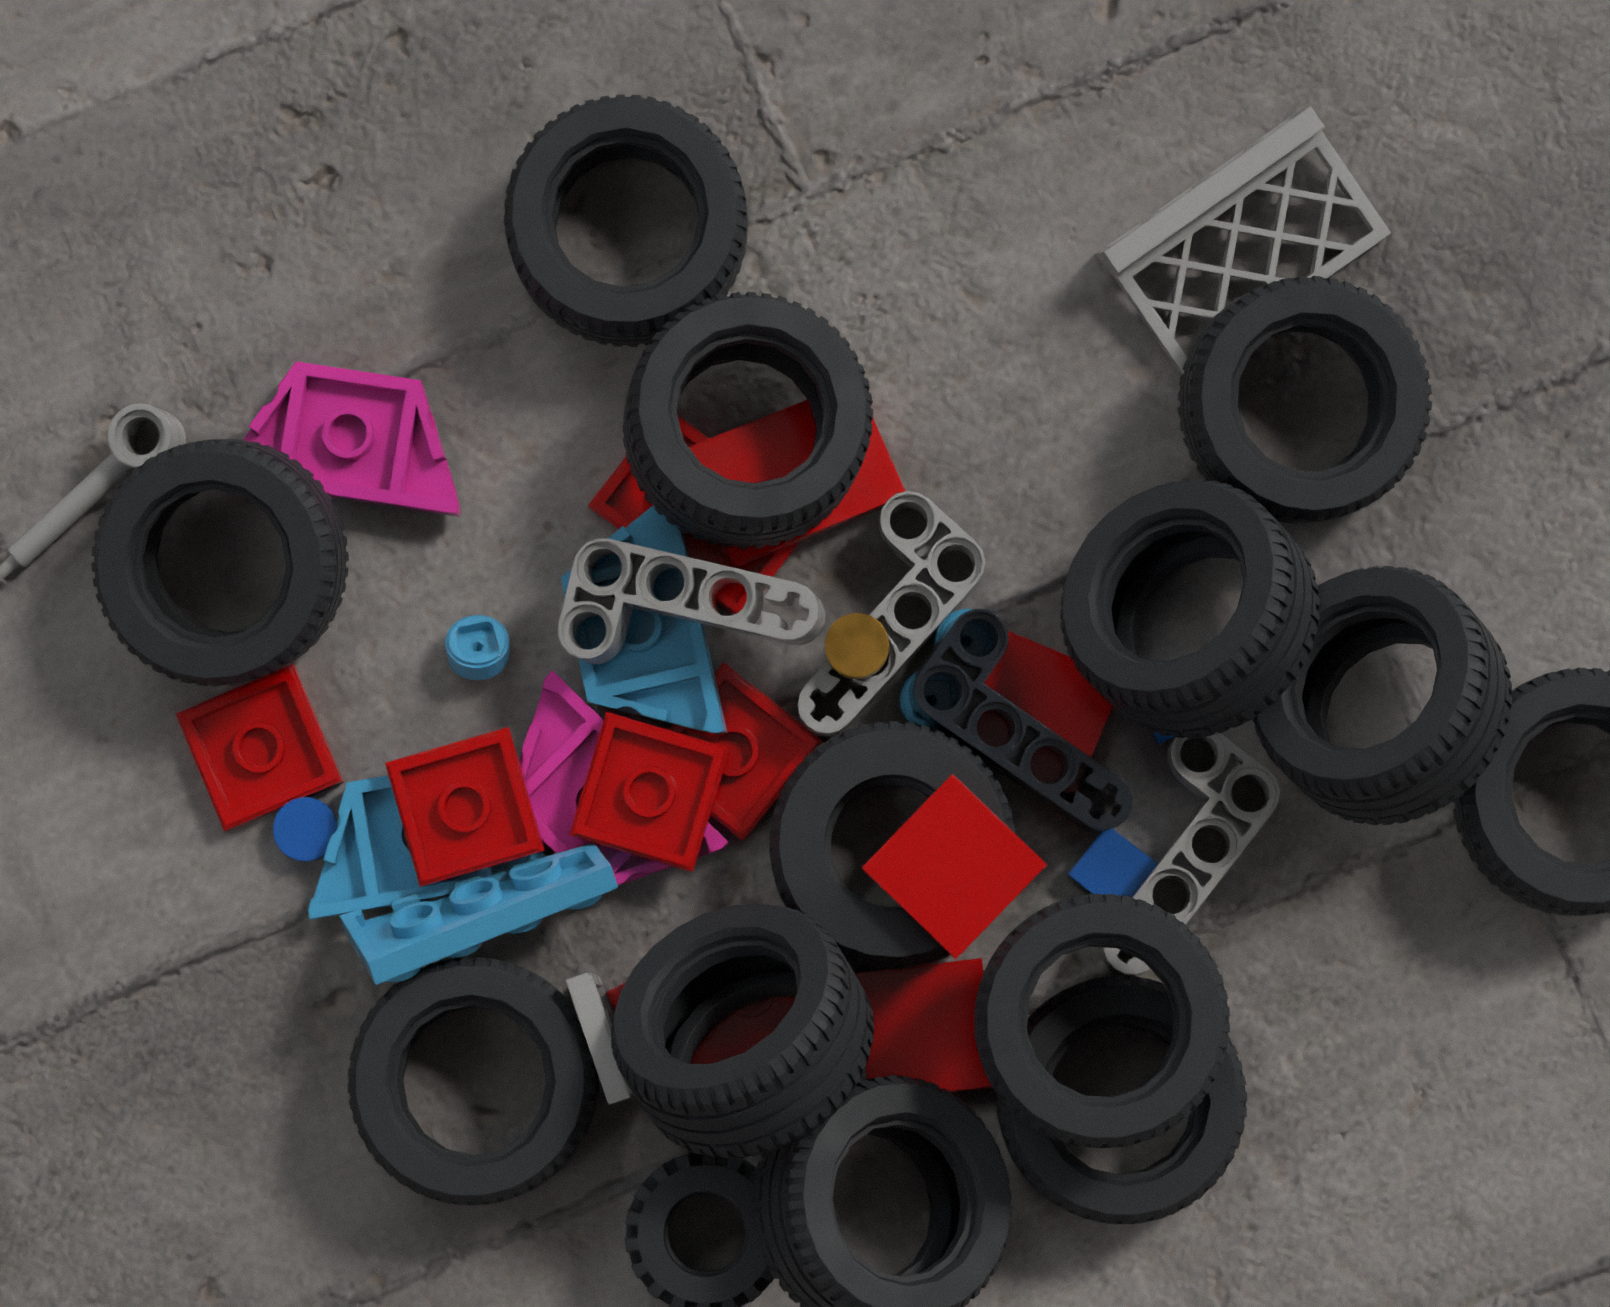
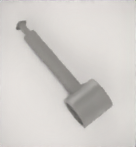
M132 404L121 409L112 419L108 430V442L113 453L8 548L11 555L0 565V584H7L4 578L19 564L27 567L131 470L144 464L150 457L157 456V453L186 444V434L180 421L169 412L148 404ZM148 422H154L159 429V442L152 452L141 455L135 445L136 434L141 426Z

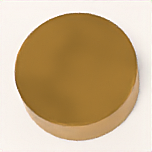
M863 613L844 615L837 619L827 632L825 638L826 658L831 667L844 677L850 679L870 677L883 667L888 657V634L883 625L870 615Z

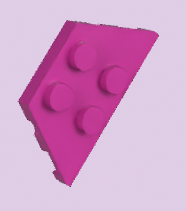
M296 361L279 383L277 394L269 404L264 405L248 426L251 429L243 440L259 442L263 446H271L279 452L288 454L289 459H296L302 464L304 469H308L314 474L312 478L315 481L319 480L324 486V491L332 498L456 517L461 516V503L428 396L421 380Z
M552 670L545 677L542 694L522 747L520 765L541 838L555 853H560L591 844V842L571 837L569 833L604 720ZM709 822L698 858L721 851L729 844ZM595 844L610 863L618 886L672 868L669 865Z

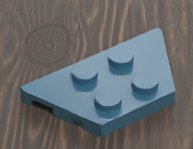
M654 505L626 528L623 526L608 538L689 557L684 532L679 530V526L676 524L672 525L667 522V517L664 514L660 516L655 510ZM607 554L595 562L592 577L597 586L606 587L619 579L622 572V563L619 556ZM667 569L657 576L654 582V593L659 601H670L681 594L684 587L682 572L679 569ZM571 570L561 577L564 595H566ZM633 608L625 642L618 655L611 661L603 664H590L578 658L587 702L717 735L727 733L703 624ZM592 616L585 619L577 630V640L582 649L591 650L598 647L606 636V625L600 616Z
M389 776L347 782L338 810L337 830L330 836L323 859L325 861L314 898H311L308 908L309 919L316 920L333 917L360 909L366 911L392 906V900L418 893L420 901L450 896L451 892L455 889V882L479 875L480 878H495L498 882L511 879L509 872L514 865L545 857L543 853L535 854L450 880L420 887Z

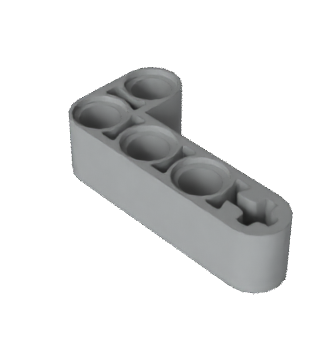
M911 491L897 493L887 500L881 510L879 530L882 541L888 549L911 568L905 577L870 614V616L877 619L883 625L888 634V665L882 673L863 679L845 677L852 686L864 691V695L860 699H856L852 690L849 689L838 703V711L842 717L835 721L833 718L826 716L818 722L812 717L815 712V704L812 697L817 693L823 698L830 697L838 689L841 681L837 677L831 676L835 670L828 661L804 686L798 701V713L801 723L817 737L831 738L846 731L929 641L942 622L951 613L955 612L971 595L982 579L985 566L983 550L972 537L932 501L920 493ZM904 508L915 509L925 518L927 527L923 534L917 538L903 539L897 536L891 529L890 519L894 513ZM955 550L968 555L974 568L971 576L961 582H951L943 578L938 570L937 561L944 553ZM909 597L923 600L928 605L931 613L928 623L918 629H907L900 625L895 618L894 609L901 600Z
M597 538L581 547L574 559L558 623V636L561 645L569 654L590 664H603L611 661L620 653L625 642L633 608L788 645H804L812 642L819 636L825 625L826 612L822 601L809 588L797 582L617 540ZM607 554L618 555L622 563V572L619 579L606 587L597 586L592 577L595 562ZM667 569H679L684 577V587L681 594L670 601H659L654 593V582L657 576ZM730 583L742 584L747 593V601L744 608L732 616L720 615L716 608V596L719 590ZM769 589L765 597H763V590ZM765 598L772 605L790 608L793 606L795 598H799V605L809 612L806 621L796 620L792 630H788V623L781 617L762 611L763 600ZM761 615L762 623L760 625L755 624ZM600 616L606 625L604 641L598 647L591 650L582 649L577 640V630L580 624L587 618Z
M1218 732L1211 736L1201 735L1195 738H1188L1187 736L1184 738L1175 737L1171 741L1166 755V763L1170 773L1178 782L1202 799L1204 804L1131 897L1147 901V903L1153 905V888L1159 880L1172 878L1180 882L1187 894L1186 904L1179 913L1172 915L1176 916V919L1185 925L1270 817L1279 802L1280 789L1273 774L1231 740ZM1201 739L1212 748L1214 762L1209 771L1203 773L1193 772L1182 763L1180 750L1186 740ZM1251 778L1261 785L1264 791V803L1261 809L1256 812H1244L1233 803L1231 791L1237 779ZM1212 828L1218 831L1224 838L1226 844L1225 853L1220 861L1206 863L1194 854L1192 838L1199 829ZM1100 947L1103 962L1111 971L1119 975L1134 976L1150 969L1144 961L1135 957L1130 958L1125 963L1120 961L1117 957L1120 950L1117 948Z

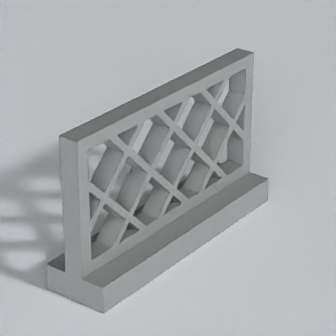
M1311 106L1295 112L1094 254L1108 275L1112 274L1181 376L1184 373L1182 368L1185 361H1187V356L1174 339L1178 314L1183 313L1213 319L1215 315L1225 308L1230 277L1262 282L1263 285L1285 279L1275 277L1281 241L1313 246L1312 264L1307 277L1320 276L1328 278L1391 234L1322 132L1325 126ZM1313 149H1315L1328 169L1324 194L1291 188L1295 162ZM1283 171L1281 186L1265 184ZM1336 183H1338L1348 199L1334 196ZM1255 190L1279 195L1273 231L1239 225L1244 198ZM1289 197L1322 203L1316 239L1283 233ZM1332 205L1355 209L1369 229V232L1350 245L1326 241ZM1232 207L1230 223L1214 220ZM1202 227L1228 231L1222 267L1188 261L1192 236ZM1238 233L1271 239L1265 275L1232 269ZM1181 243L1178 259L1162 256ZM1325 249L1340 251L1322 264ZM1151 263L1177 267L1171 303L1147 299L1133 279V276ZM1186 269L1220 275L1214 311L1180 305ZM1155 309L1169 311L1167 325L1163 323Z

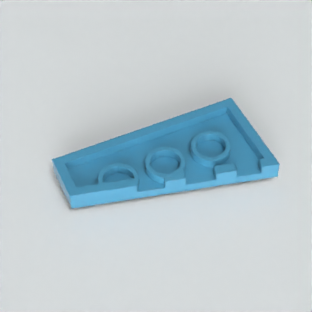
M591 843L514 865L509 872L511 879L498 882L495 878H480L479 875L455 882V889L451 892L450 896L421 902L418 893L392 900L394 912L365 920L360 909L339 916L348 940L375 985L385 981L399 982L416 975L422 966L444 957L458 958L469 955L480 948L482 942L504 933L515 934L531 930L540 924L542 918L564 909H582L593 905L602 897V894L618 888L610 863L596 845Z

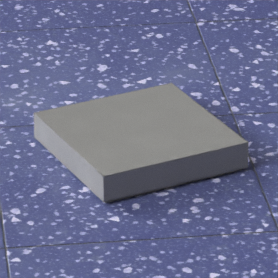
M584 973L567 979L566 983L608 1105L636 1097L618 1070L612 1054L611 1027L614 1014L601 977L592 973Z

